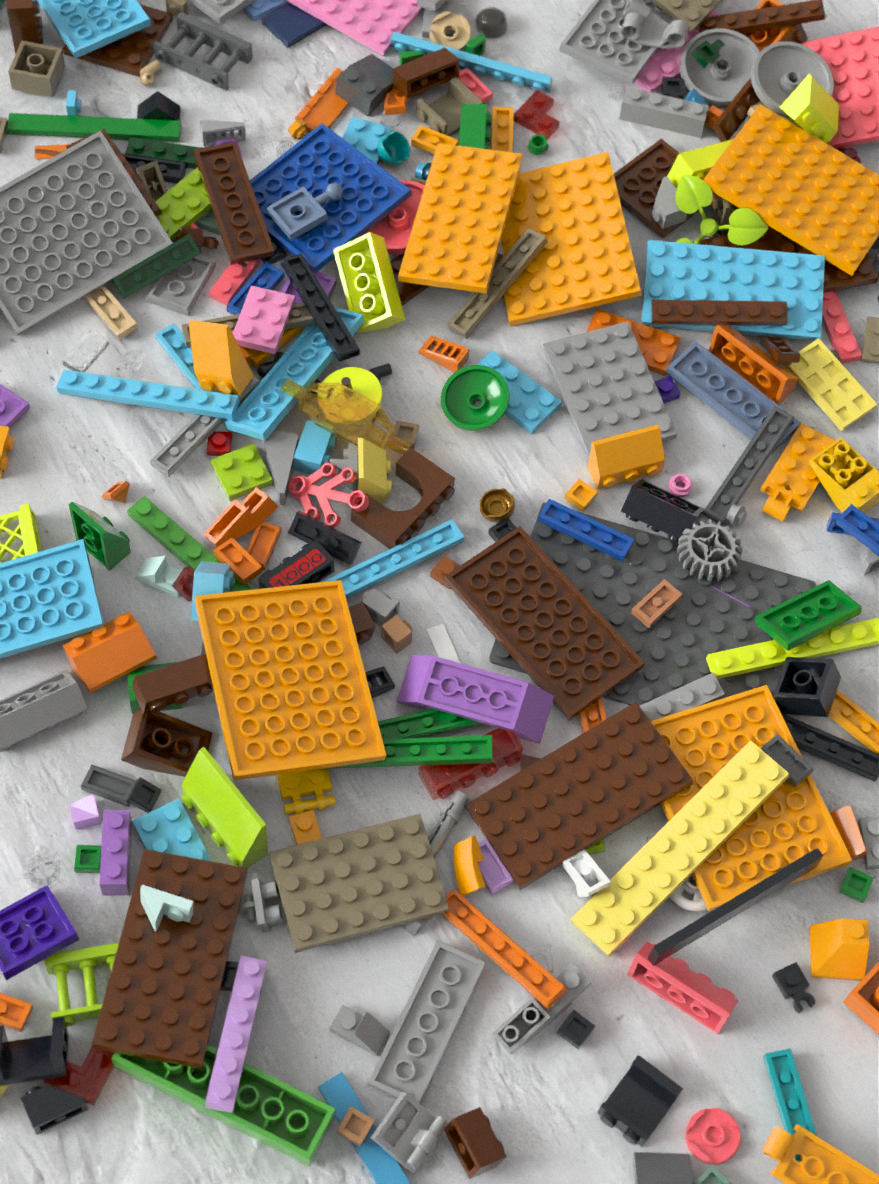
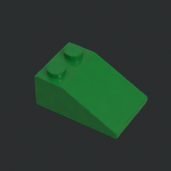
M75 502L68 504L76 541L83 539L86 543L87 551L109 571L131 553L130 539L124 532H118L107 517L104 516L102 518L95 511Z

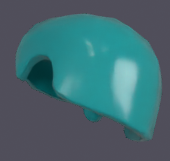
M393 131L378 141L377 151L385 164L397 166L410 157L411 149L408 140L403 134Z

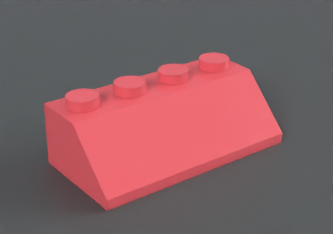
M647 941L634 957L627 975L719 1034L739 1000L734 998V994L725 988L720 989L712 984L711 979L702 973L697 974L689 969L687 963L681 959H674L669 956L653 966L648 960V955L656 944H651Z

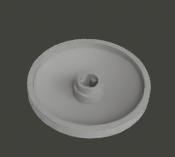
M722 28L706 30L697 34L686 45L680 61L681 77L689 91L695 89L709 104L728 106L750 79L753 63L760 51L749 38L739 32ZM720 39L725 44L719 50L721 56L717 61L704 69L691 55V52L706 40L711 45Z
M777 42L767 46L759 53L751 70L752 85L759 99L769 109L785 117L789 116L780 106L808 74L830 96H832L834 88L832 73L823 58L809 47L795 42Z

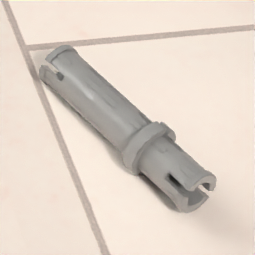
M454 792L447 807L442 809L441 817L428 838L434 859L454 824H458L459 816L469 801L468 796L463 792Z

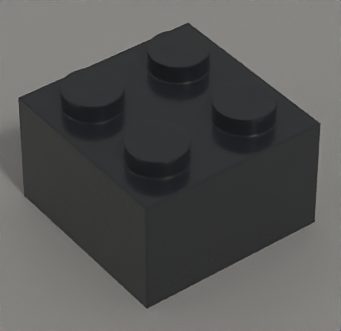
M786 657L773 698L783 714L828 717L841 675L833 659Z

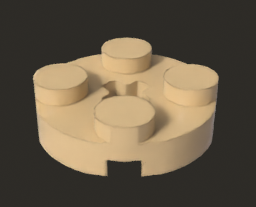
M443 12L432 21L429 37L432 43L462 51L470 40L471 29L469 22L464 16L453 14V12ZM447 29L455 31L453 37L445 35Z

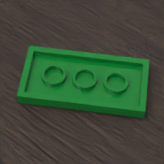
M828 580L757 615L755 624L785 650L789 651L860 615L862 606Z

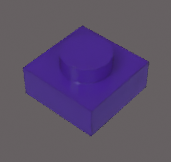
M671 376L654 381L663 403L680 398L681 393Z

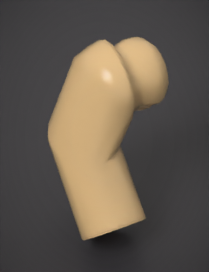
M157 60L140 70V81L143 85L151 86L154 82L153 74L161 70V65Z

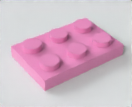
M251 286L233 332L238 345L276 354L295 302V296Z

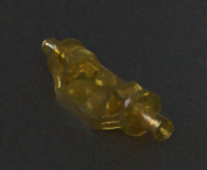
M287 378L281 389V392L299 400L300 405L297 410L300 412L302 410L315 425L357 447L358 438H364L382 449L389 447L404 455L412 445V443L394 435L393 429L395 424L391 423L380 404L339 382L315 383L312 381L309 387L305 388ZM315 391L328 395L326 398H323L315 394H312L311 392ZM377 420L388 431V433L384 432L382 429L377 427L374 424L375 421Z

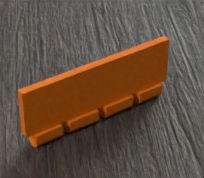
M339 68L333 71L328 80L322 84L317 93L307 102L306 107H303L295 117L296 120L300 119L303 123L306 122V129L310 132L322 123L330 128L349 105L347 101L334 94L337 77L343 72Z

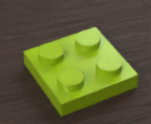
M254 443L210 460L211 466L229 501L251 493L256 487L260 490L273 485V479Z

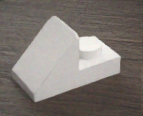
M585 849L564 860L562 863L563 868L576 883L577 895L579 897H588L611 885V881Z

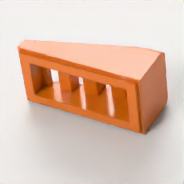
M430 336L419 350V354L454 373L467 362L470 352L469 349L434 336ZM431 344L435 345L432 351L428 350ZM441 348L442 351L437 353L438 349Z

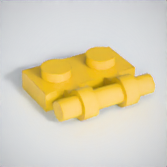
M328 769L277 775L282 801L293 800V803L284 805L285 815L299 814L313 809L321 811L326 810L328 806L336 805L334 795L324 797L323 794L332 792ZM315 795L316 798L301 801V797Z

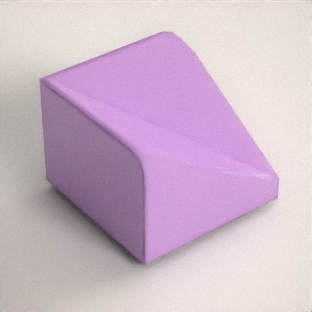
M94 794L70 805L75 830L101 824Z

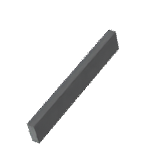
M774 405L702 515L716 523L720 521L721 526L725 524L729 509L733 504L737 505L793 422L794 416Z

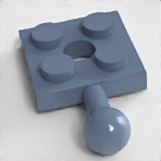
M331 183L327 186L324 193L313 198L303 186L267 207V212L292 241L328 219L326 211L320 205L328 200H339L343 195V189L338 183ZM296 211L302 212L298 216L292 215Z

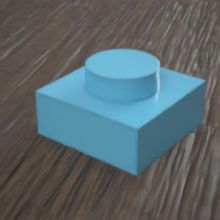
M68 90L66 110L68 116H78V112L82 111V101L77 98L76 90Z

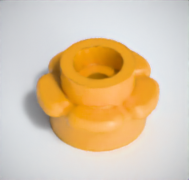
M300 119L292 123L288 129L291 138H302L307 133V123H303Z

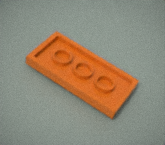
M596 309L586 332L628 321L649 371L666 376V369L673 360L681 337Z

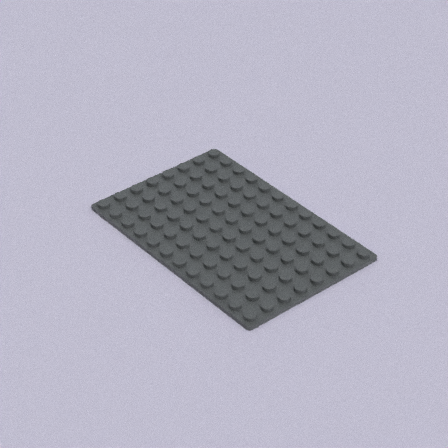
M547 502L541 505L539 514L541 513L542 509L544 508ZM584 513L581 514L634 539V543L623 562L539 522L538 517L531 534L532 540L644 660L645 666L603 696L604 698L627 705L637 702L640 706L711 674L706 660L708 654L774 640L755 624L756 616L816 587L814 581L744 560L740 561L737 569L731 572L727 578L722 576L718 581L715 577H712V580L708 582L707 577L703 576L699 580V574L695 573L690 576V568L683 569L684 562H679V554L677 553L678 542ZM665 579L682 593V597L655 624L648 628L631 614L632 608ZM710 585L713 586V587H715V588H717V589H719V590H721V591L724 592L725 594H728V595H730V596H732V597H734V598H736V599L742 601L743 603H745V604H747V605H749V606H751V607H748V606H746V605H744V604H742V603L736 601L735 599H733V598H731V597H729V596H727V595L721 593L720 591H718V590H716V589L710 587ZM495 639L489 661L492 664L527 674L498 640ZM783 665L717 679L725 693L724 697L717 700L764 685L768 686L773 696Z

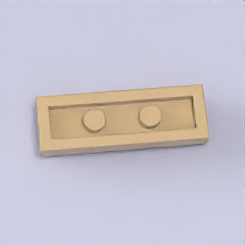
M105 286L84 297L119 340L138 328L136 321Z

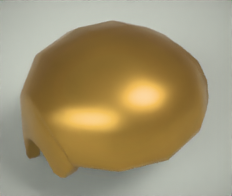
M505 488L491 489L485 492L480 499L479 507L483 517L490 522L496 523L510 518L515 509L513 494L511 495Z

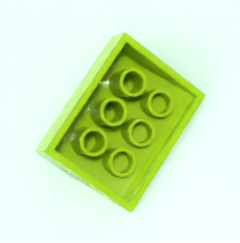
M205 747L201 748L181 785L183 793L181 799L188 809L193 808L196 811V818L203 828L208 827L212 832L211 837L219 848L221 846L225 848L228 852L226 856L233 866L238 865L239 867L249 868L268 855L266 824Z

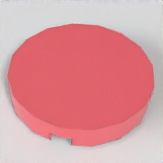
M706 1108L698 1111L691 1117L686 1127L685 1140L688 1149L695 1158L706 1164L718 1165L727 1162L736 1154L741 1141L740 1129L731 1114L718 1108Z

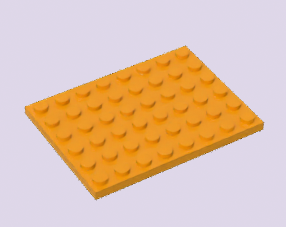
M761 104L703 179L713 193L738 208L753 210L766 225L816 255L825 256L826 261L851 276L879 236V174Z
M609 152L519 173L501 239L504 256L528 228L544 235L547 243L504 294L510 326L642 296ZM504 256L497 261L498 264L504 258Z
M342 580L198 595L195 597V605L233 781L385 760L386 752Z
M767 685L651 721L693 779L691 786L661 804L668 822L750 740L761 748L778 734L801 756ZM809 775L795 788L785 780L694 871L692 876L708 912L814 849H819L824 855L817 867L790 884L850 865L852 858L812 776Z

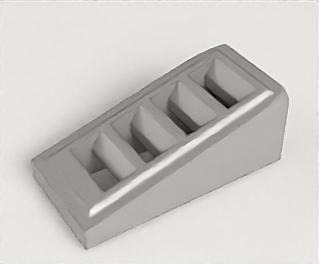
M200 121L203 146L216 145L215 141L237 138V141L246 140L244 122Z

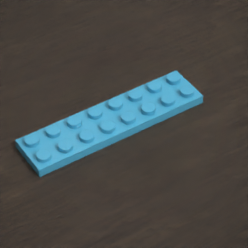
M334 307L353 336L365 322L363 314ZM317 324L309 325L237 408L233 420L228 419L225 422L228 430L264 441L269 437L335 358V354Z

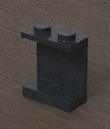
M64 1017L53 1018L52 1035L8 1041L4 1025L0 1026V1085L67 1076L69 1034Z
M638 1055L614 1091L602 1103L598 1114L601 1116L600 1119L610 1128L616 1127L623 1132V1137L633 1145L638 1144L643 1147L679 1097L683 1088Z

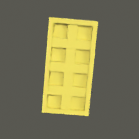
M819 338L799 351V363L792 362L791 365H783L798 377L797 382L841 432L874 410L878 405Z

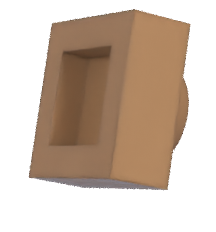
M351 1106L338 1127L337 1134L361 1147L375 1120Z

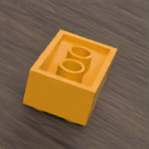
M191 320L189 322L194 373L200 386L206 391L241 395L254 375L229 325Z

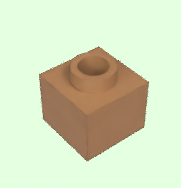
M397 615L381 626V638L396 654L412 643V627L407 621H402Z

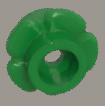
M534 135L528 142L529 151L536 155L543 154L549 148L547 139L542 135Z

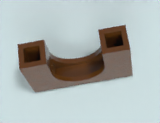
M411 447L396 462L395 475L416 489L421 496V501L412 509L394 511L386 508L366 494L369 498V505L365 510L355 511L351 508V522L389 549L410 540L411 535L415 531L418 532L423 528L426 519L438 512L440 504L444 500H449L455 492V478Z

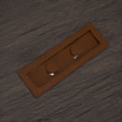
M761 336L760 344L778 364L788 366L792 362L799 363L800 353L784 337Z

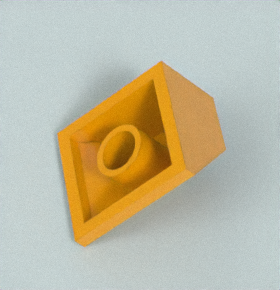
M841 918L809 926L811 977L861 981L865 977L869 951L868 920Z

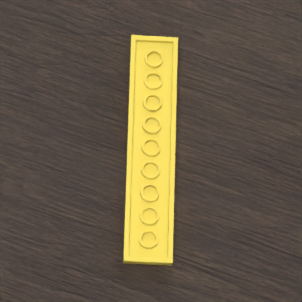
M750 740L610 879V886L598 891L571 918V922L606 956L610 957L789 777V773Z

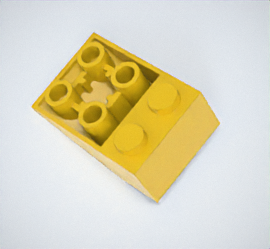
M840 437L809 460L811 467L833 503L842 513L851 504L863 513H866L879 503V471L843 438Z

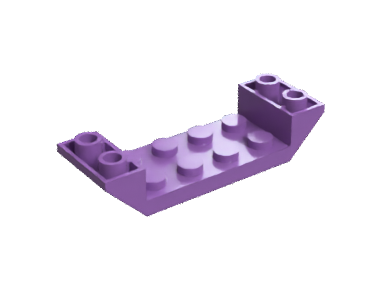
M412 655L396 702L420 710L422 706L512 731L517 738L540 744L554 696L529 682L433 655Z

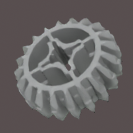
M710 519L705 524L700 520L698 525L693 523L691 529L686 528L683 531L684 535L679 538L677 548L679 562H684L683 569L690 568V576L697 573L699 574V580L705 576L708 582L712 580V577L719 581L722 576L727 578L740 564L743 552L742 547H740L741 539L736 538V531L729 532V525L722 527L720 521L717 524H713ZM710 546H712L710 554L707 555Z

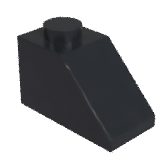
M47 1085L42 1088L41 1086L33 1087L25 1093V1096L21 1097L36 1135L88 1110L83 1097Z

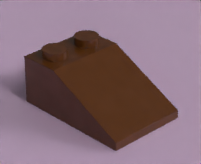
M140 709L132 716L121 761L146 770L186 777L199 750L203 747L207 751L209 750L213 732L162 712L143 714Z

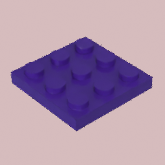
M48 885L0 910V970L6 980L80 940Z

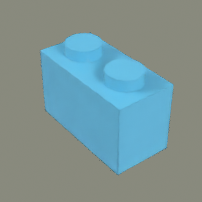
M310 420L306 421L293 457L295 471L313 474L321 469L323 464L329 463L330 455L328 454L330 450L335 449L337 437L334 436V426Z

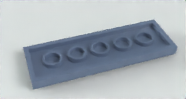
M697 341L688 347L666 369L667 374L751 440L774 405L785 411ZM794 418L772 453L798 429L801 422Z

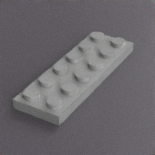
M437 940L368 1081L369 1087L394 1099H398L402 1092H407L419 1104L421 1103L486 962Z

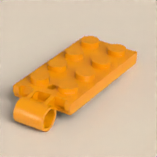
M801 423L761 486L760 491L770 495L762 512L784 522L791 507L803 511L820 483L809 460L836 440Z
M795 1125L793 1128L796 1131L794 1136L775 1126L762 1149L765 1155L779 1162L776 1169H771L769 1174L784 1184H879L878 1174L799 1125ZM796 1154L800 1156L799 1162L795 1160Z

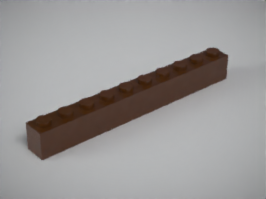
M364 602L349 607L358 644L369 641L376 627ZM206 653L135 676L132 690L143 714L148 712L157 713L166 706L172 704L181 705L190 698L196 696L205 697L211 694L214 688Z

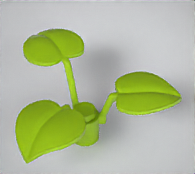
M683 175L681 177L675 194L676 204L682 212L687 214H693L699 209L703 221L700 225L702 234L694 243L688 238H681L676 241L677 243L698 244L705 236L713 237L718 230L729 229L728 239L730 242L736 245H748L757 241L767 231L768 226L756 212L749 208L735 210L729 217L730 225L718 226L714 219L706 217L702 208L709 206L713 200V194L709 185L696 176Z

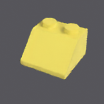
M358 438V490L368 494L379 503H387V494L392 493V482L387 480V474H391V460H386V450L364 438Z

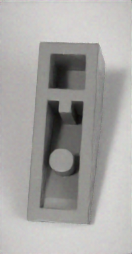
M273 431L269 439L264 441L263 452L266 453L267 464L280 505L285 506L289 491L288 484L294 470L293 457L299 443V434Z

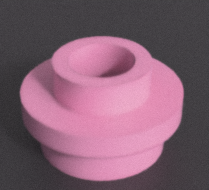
M677 474L670 479L669 490L672 494L683 497L691 492L692 482L687 475Z

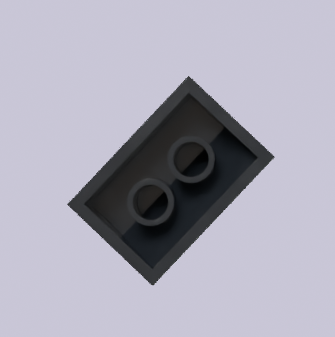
M641 479L631 487L621 512L625 513V517L629 520L644 522L650 530L655 532L662 531L668 534V538L678 542L679 538L684 535L683 531L686 528L691 529L693 523L697 525L705 509Z

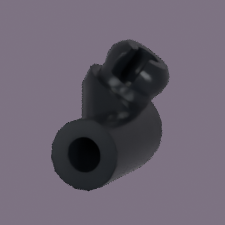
M276 352L273 361L259 365L257 367L258 375L265 377L284 353Z
M387 363L371 368L369 372L374 374L380 382L382 377L392 374V368Z

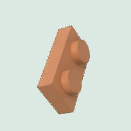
M664 579L632 608L631 614L650 628L681 599L682 593Z

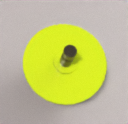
M358 367L342 368L331 373L322 382L318 391V404L323 414L330 420L348 427L366 423L373 416L382 400V388L377 377L368 370Z

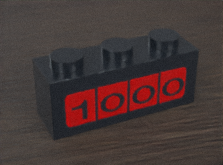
M316 540L311 544L301 547L299 552L292 557L283 559L274 569L265 571L258 579L259 589L318 583L334 572V559Z

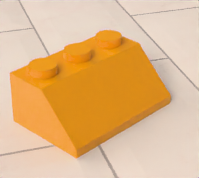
M659 425L592 442L587 467L597 490L612 488L616 484L624 482H634L646 476L653 477L662 472L665 455Z

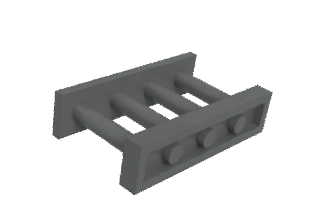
M180 12L176 16L177 33L167 45L155 41V59L227 91L229 89L228 72L236 62L241 60L249 64L253 59L252 43ZM185 36L194 39V42L184 53L175 50V47ZM202 44L212 47L211 51L202 61L192 57ZM220 52L230 55L220 70L210 66Z

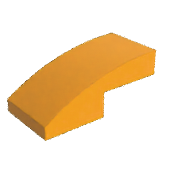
M476 836L454 844V869L458 888L462 896L486 887L478 865L484 859Z

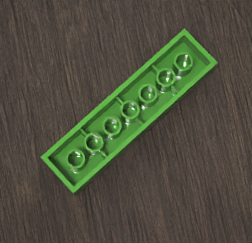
M207 1045L202 1069L114 1053L112 1061L116 1069L309 1167L335 1119L334 1107L246 1063L243 1065L233 1113L205 1108L218 1049Z

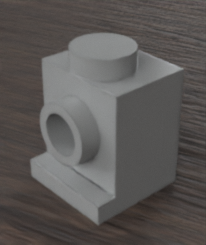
M373 588L371 591H366L361 598V603L364 602L372 620L380 626L399 613L400 600L395 598L392 601L385 592H379Z

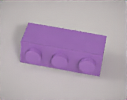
M103 810L100 888L103 896L129 895L132 839L130 810Z

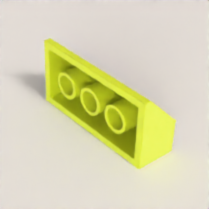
M369 232L333 249L348 309L364 316L365 322L356 333L386 329L404 321L405 316L384 237Z

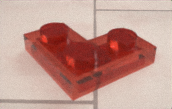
M536 90L513 114V121L537 135L544 136L547 140L559 128L560 121L545 114L553 106L554 99L539 90Z
M91 1047L81 1067L68 1061L67 1076L47 1078L43 1082L53 1088L83 1097L86 1103L94 1106L114 1068L112 1061L114 1052L92 1049Z

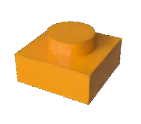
M578 479L565 494L564 499L584 512L597 497L598 491Z

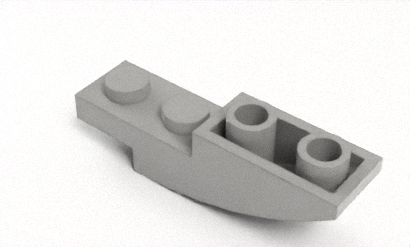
M571 963L556 977L567 987V992L549 1009L544 1007L536 998L531 997L492 1033L510 1054L514 1053L547 1027L573 1004L572 1001L592 984L574 963Z

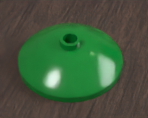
M471 365L459 369L448 378L441 392V406L445 416L453 425L467 431H480L496 424L506 413L510 401L509 388L503 376L493 368L483 365ZM476 402H481L480 406H474Z

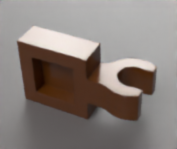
M180 226L178 240L190 234L200 252L201 246L213 249L218 248L219 240L215 237L203 236L202 229Z

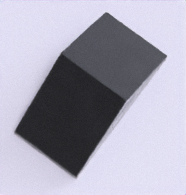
M156 91L138 105L137 119L180 121V105Z

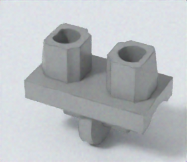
M259 878L252 879L254 901H252L251 894L244 895L245 903L240 904L239 913L247 915L248 922L255 921L254 913H256L258 926L262 927L263 932L271 931V925L283 921L281 907L279 905L268 907L267 900L279 898V890L275 881L262 883Z

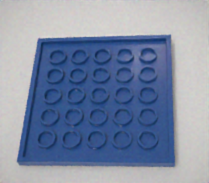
M323 123L250 180L269 237L293 256L302 253L315 274L335 258L333 249L364 235L412 195L411 189ZM338 183L341 185L343 195L339 200H328L320 205L326 211L328 219L292 241L267 212V207L303 186L313 198H316L326 191L329 184ZM296 211L292 215L298 216L302 212Z

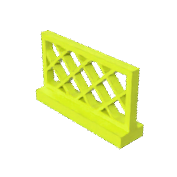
M29 503L20 505L19 511L0 516V535L2 532L11 535L4 545L0 543V560L6 552L14 555L12 559L14 560L24 557V553L27 556L42 551L36 514ZM19 519L20 524L14 532L6 528L10 521ZM16 538L23 541V545L18 552L10 549Z

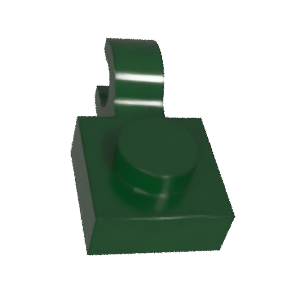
M718 39L710 45L706 40L694 48L691 55L705 69L717 61L721 56L719 50L725 44Z

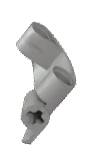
M627 0L623 12L625 20L621 30L623 37L632 42L656 48H675L685 44L689 31V25L685 21L674 20L669 24L653 13L643 0Z

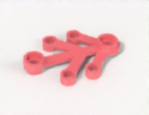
M325 463L321 469L308 477L299 475L291 478L288 488L293 497L301 500L305 514L311 516L312 512H315L313 518L319 520L321 512L313 507L309 494L316 496L325 515V523L335 528L339 526L341 518L333 511L329 499L346 503L355 511H363L369 505V498L360 490H355L351 494L333 490L344 482L348 484L353 483L357 478V474L353 469L347 467L335 476L337 468L331 463ZM331 468V471L326 474L327 470ZM351 472V476L346 479L347 474ZM324 477L330 479L321 486L313 485ZM335 516V520L330 523L331 518Z

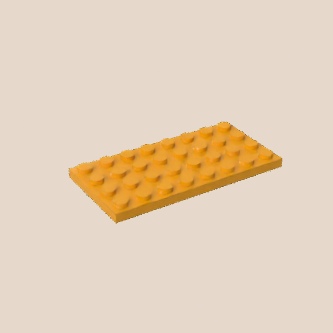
M437 144L399 270V282L487 294L523 162V154Z

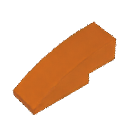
M256 487L242 503L234 500L206 530L203 536L217 547L231 537L236 540L266 520L278 506L268 495Z

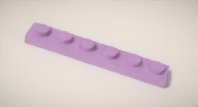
M246 956L240 957L205 1108L233 1113L267 961Z

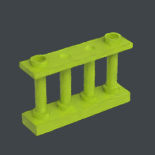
M119 943L55 953L45 959L48 974L53 973V975H56L60 1011L50 1012L52 1021L53 1018L64 1017L66 1026L70 1027L75 1025V1022L99 1018L103 1003L98 1004L94 969L96 966L107 964L110 966V971H112ZM80 969L83 971L87 1006L71 1009L67 973L70 970Z

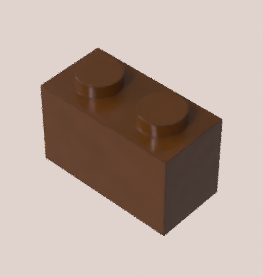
M481 1107L453 1118L443 1129L469 1179L496 1168L507 1157L502 1143L494 1134L490 1120L484 1115Z

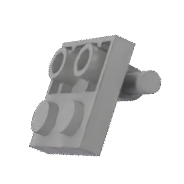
M402 1092L371 1136V1139L407 1171L415 1173L437 1143L447 1121L441 1116L435 1118L407 1092Z

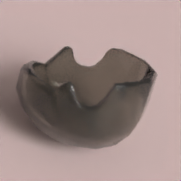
M495 7L481 10L476 16L477 30L483 31L486 38H498L504 35L507 31L505 13Z

